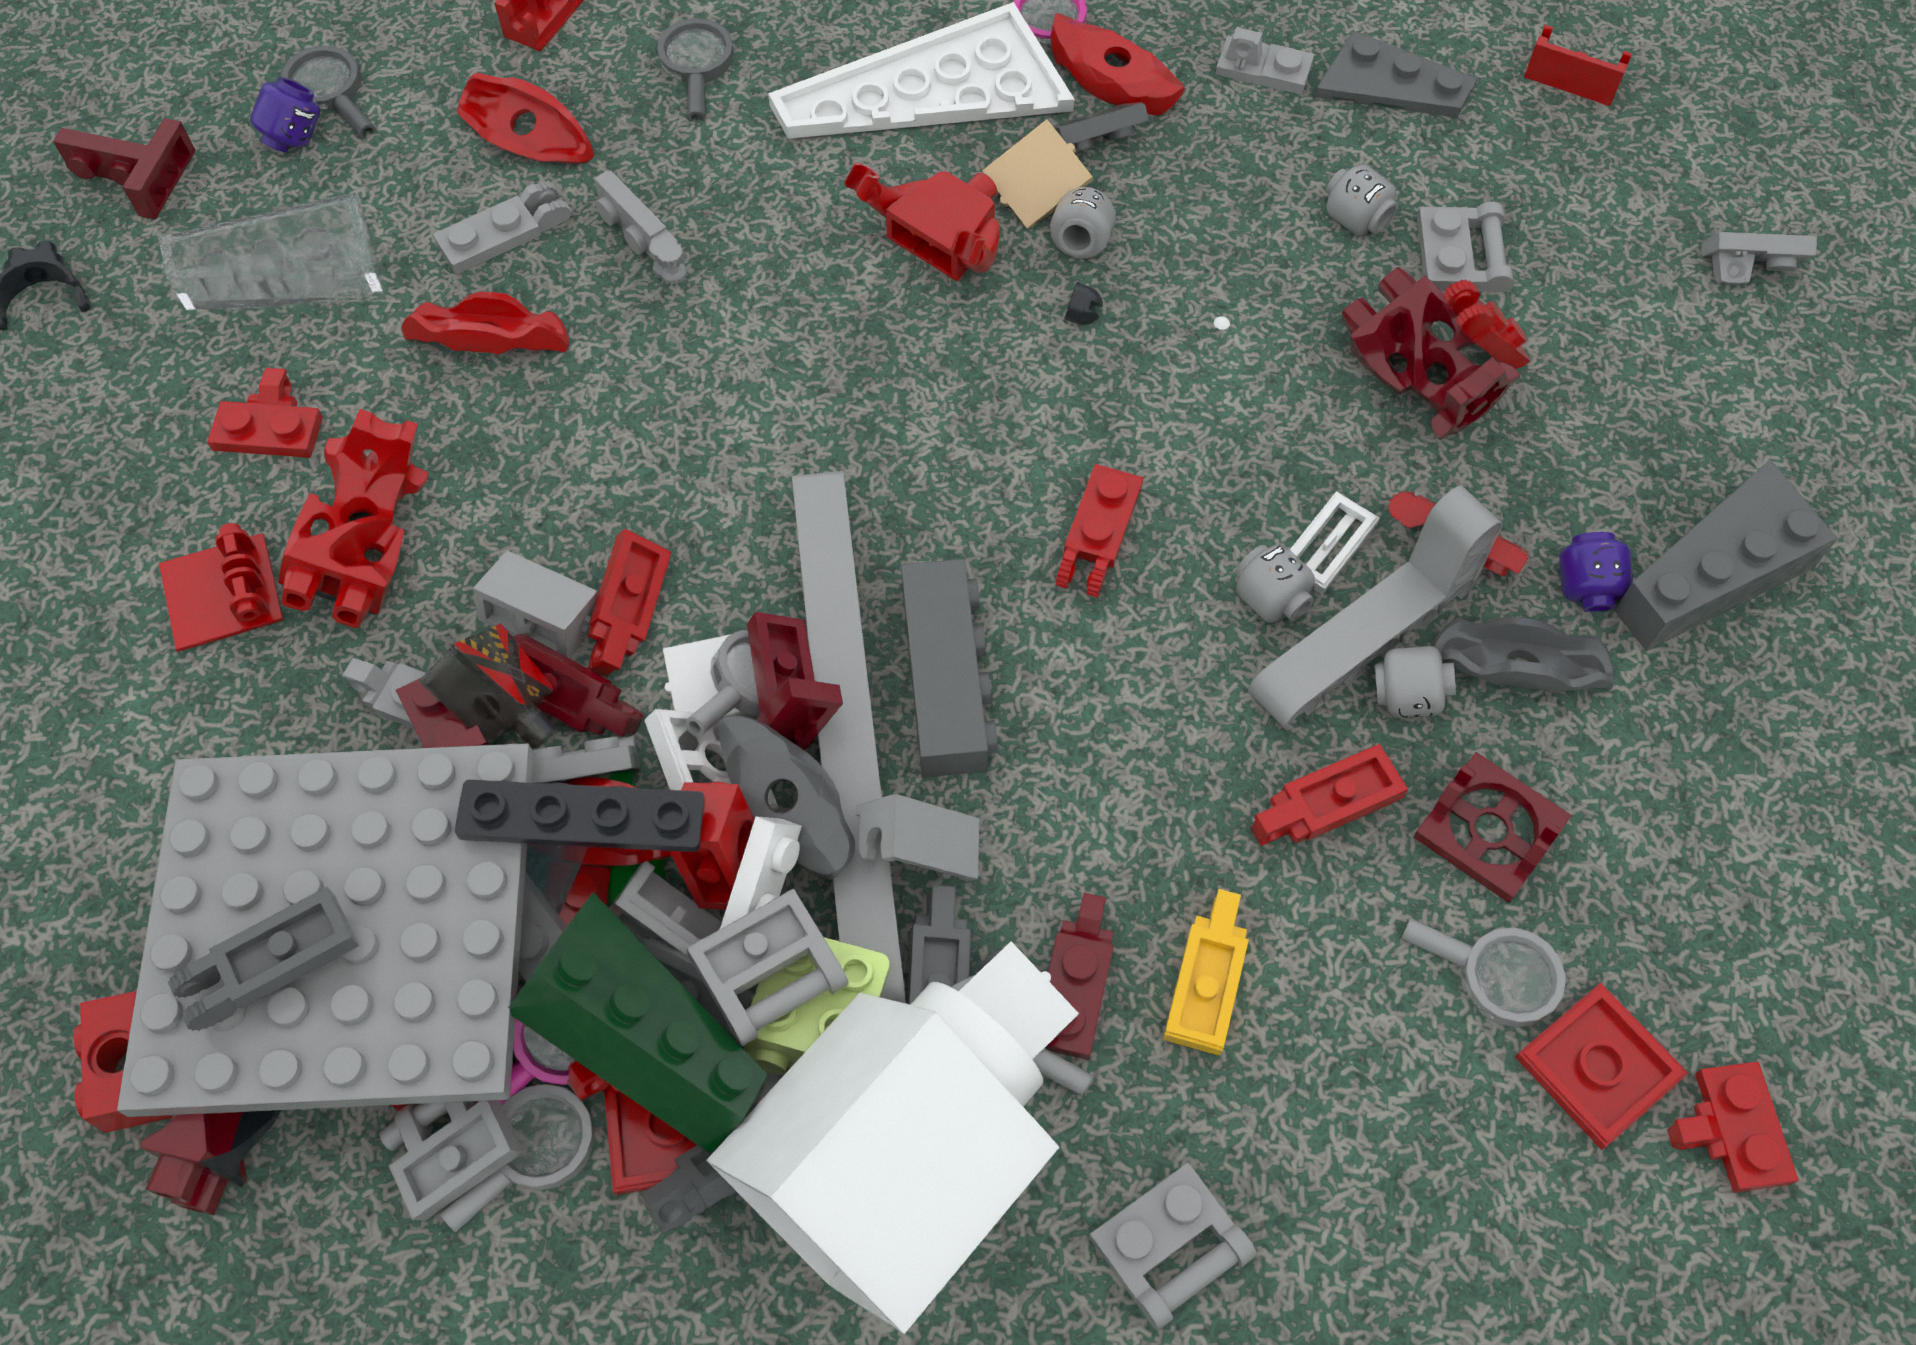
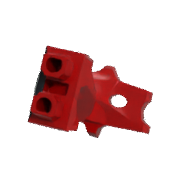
M359 409L350 433L346 437L328 438L324 448L325 462L331 468L335 486V499L331 507L319 501V496L310 493L304 503L282 558L278 583L283 585L281 599L283 606L303 612L310 610L315 596L335 601L331 617L337 623L355 629L360 627L368 613L379 614L394 575L404 535L403 529L393 525L394 509L404 495L418 493L425 486L429 474L414 466L411 462L418 427L417 423L409 420L403 424L386 423L373 413ZM372 450L374 452L369 453L367 457L363 451ZM360 515H372L357 520H353L351 522L349 521L351 518ZM315 520H323L328 524V531L312 536L311 527ZM376 549L382 554V557L379 561L370 562L364 557V553L368 550Z

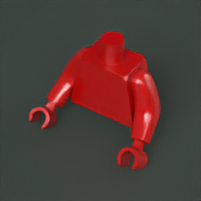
M859 162L854 163L844 181V185L857 191L856 195L860 200L866 202L886 218L888 239L955 281H958L967 269L976 273H985L991 268L998 251L1000 224L995 219V203L992 200L997 193V187L988 175L977 173L968 183H965L947 171H941L929 179L898 186H886L878 181L880 176L872 168Z

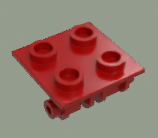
M228 523L220 527L219 534L215 538L216 547L159 563L177 652L284 620L266 539L263 533L249 536L245 530L241 529L239 524Z

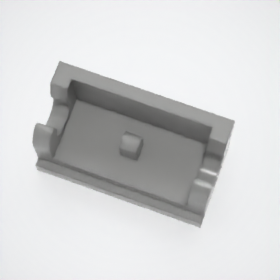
M508 550L473 588L478 620L490 626H496L501 623L507 629L508 634L512 636L526 634L569 659L591 627L589 625L591 617L587 614L594 608L598 597L596 590Z
M892 794L857 805L856 816L860 817L859 851L862 858L874 860L876 854L875 840L878 833L881 832L880 848L883 860L890 862L896 860L934 870L938 877L942 879H950L951 875L957 876L959 880L966 882L978 879L979 818L898 794Z
M645 861L638 867L609 909L635 937L642 934L649 938H656L688 955L687 948L720 930L722 922L705 909L698 908L694 901L653 872L655 867Z

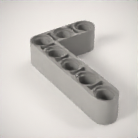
M1462 485L1450 490L1436 503L1427 516L1409 561L1269 664L1252 681L1248 692L1285 730H1290L1292 728L1289 724L1304 712L1307 715L1314 712L1332 698L1329 693L1343 682L1348 686L1370 669L1367 665L1381 653L1385 655L1390 649L1398 648L1408 640L1406 634L1418 625L1424 628L1446 611L1443 607L1455 597L1464 598L1475 584L1502 529L1503 523Z

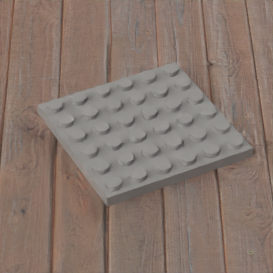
M529 743L175 760L117 1111L127 1117L510 1100L515 1018L511 1016V1011L508 1007L517 996L527 843L460 840L454 830L462 786L466 780L532 783L534 753ZM325 887H328L333 892L359 944L358 947L243 1009L237 1008L231 1017L222 1022L215 1023L214 1026L201 1029L200 1031L188 1030L182 1016L184 1010L194 1004V1002L200 1001L201 998L225 985L222 979H220L216 985L203 989L200 993L187 996L186 998H178V996L174 997L168 983L170 981L169 978L174 975L173 973H177L192 962L210 953L209 949L315 892Z

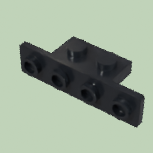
M466 780L462 786L454 831L458 839L468 841L696 852L700 849L705 797L700 791L642 789L624 786H584L565 783L544 784Z

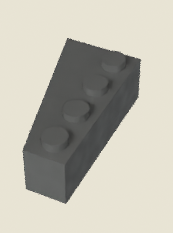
M1770 459L1632 581L1614 611L1644 650L1648 651L1814 569L1838 538Z

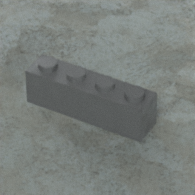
M965 559L901 564L902 591L921 776L924 778L987 772L988 754L997 753V735L995 721H984L983 705L991 704V687L989 673L978 672L977 657L985 656V639L983 625H973L971 611L980 609L977 578L967 579Z

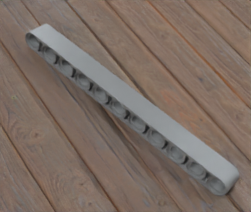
M843 471L792 476L809 649L814 678L817 682L840 685L843 700L842 706L818 734L821 767L835 784L840 796L841 809L845 821L855 840V852L852 860L837 877L833 878L839 942L885 954L890 962V970L881 998L906 1004L890 863L883 860L881 856L880 843L882 833L879 832L875 840L876 854L874 860L862 858L859 851L860 817L856 816L857 805L882 798L844 473Z

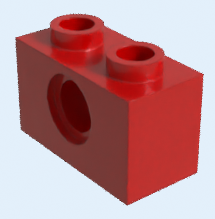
M720 781L711 783L684 782L681 791H700L705 797L700 849L696 852H669L698 908L726 910L755 819L739 784H728Z
M137 991L80 1003L81 1024L75 1027L73 1040L76 1053L81 1059L82 1082H78L75 1087V1105L84 1121L104 1133L170 1119L173 1116L127 1117L117 1111L124 1069L116 1073L115 1069L119 1060L127 1053Z

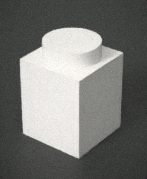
M931 982L910 1005L859 993L706 1161L829 1286L905 1334L1059 1149V1146L1024 1108L1027 1102L1043 1085L1041 1072L1030 1055L998 1021L975 1002L943 983Z

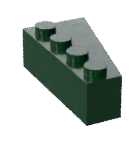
M593 892L508 1007L510 1008L511 1016L710 1154L745 1118L768 1076L757 1062Z

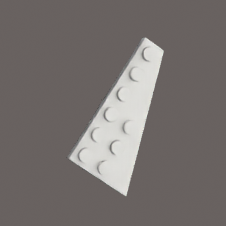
M1014 2L768 93L770 107L788 139L1072 112L1075 100Z

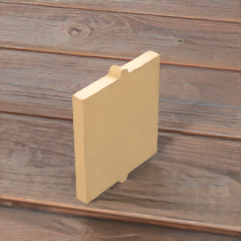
M1048 119L982 170L984 174L994 181L997 192L1001 195L1000 202L1002 206H1009L1027 230L1054 212L1060 199L1068 191L1078 187H1085L1094 180L1093 176L1075 155L1076 149L1072 143L1066 144Z

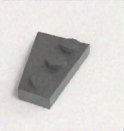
M1353 30L1318 85L1315 98L1331 100V97L1356 100L1355 103L1372 106L1373 103L1400 106L1403 110L1457 118L1473 92L1477 78Z

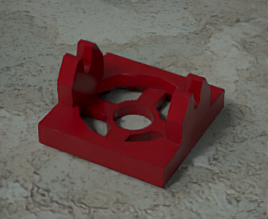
M1475 752L1469 762L1460 768L1454 780L1448 784L1433 810L1418 828L1413 838L1510 903L1572 815ZM1480 789L1499 790L1505 793L1495 808L1485 807L1477 809L1461 798L1466 793ZM1519 804L1526 808L1533 822V845H1530L1514 834V827L1510 817ZM1451 812L1468 823V832L1472 840L1465 850L1457 843L1451 830ZM1485 814L1499 817L1507 828L1505 839L1497 843H1489L1483 840L1475 830L1476 819ZM1501 848H1505L1521 859L1506 865L1488 864L1479 860L1487 849L1498 850Z

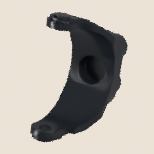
M42 241L34 249L26 250L15 247L8 251V260L4 262L3 272L0 273V330H8V319L6 317L11 300L26 287L39 282L59 281L74 287L80 311L87 312V310H90V300L85 295V290L73 273L65 267L64 259L57 253V247L54 243Z

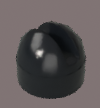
M1077 282L1064 319L1082 325L1093 323L1100 316L1088 309L1090 305L1103 307L1102 297L1095 289Z

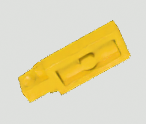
M1218 889L1217 896L1214 898L1210 919L1196 915L1194 924L1191 925L1162 1040L1218 1056L1223 1052L1249 939H1245L1247 929L1234 926L1241 898L1240 894Z

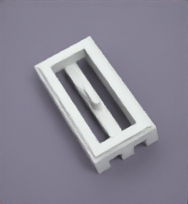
M1335 492L1290 549L1300 558L1338 509L1346 512V515L1308 563L1305 564L1312 570L1315 576L1314 590L1322 595L1378 525L1380 519L1338 492ZM1356 519L1361 521L1360 527L1324 573L1320 574L1317 572L1316 569Z

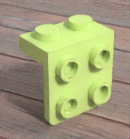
M824 937L844 970L849 985L834 994L827 990L756 1031L758 1038L744 1045V1050L765 1072L784 1075L787 1068H791L859 993L881 998L890 970L888 957L880 952ZM809 955L759 982L756 989L757 993L753 998L751 1006L815 970V965Z

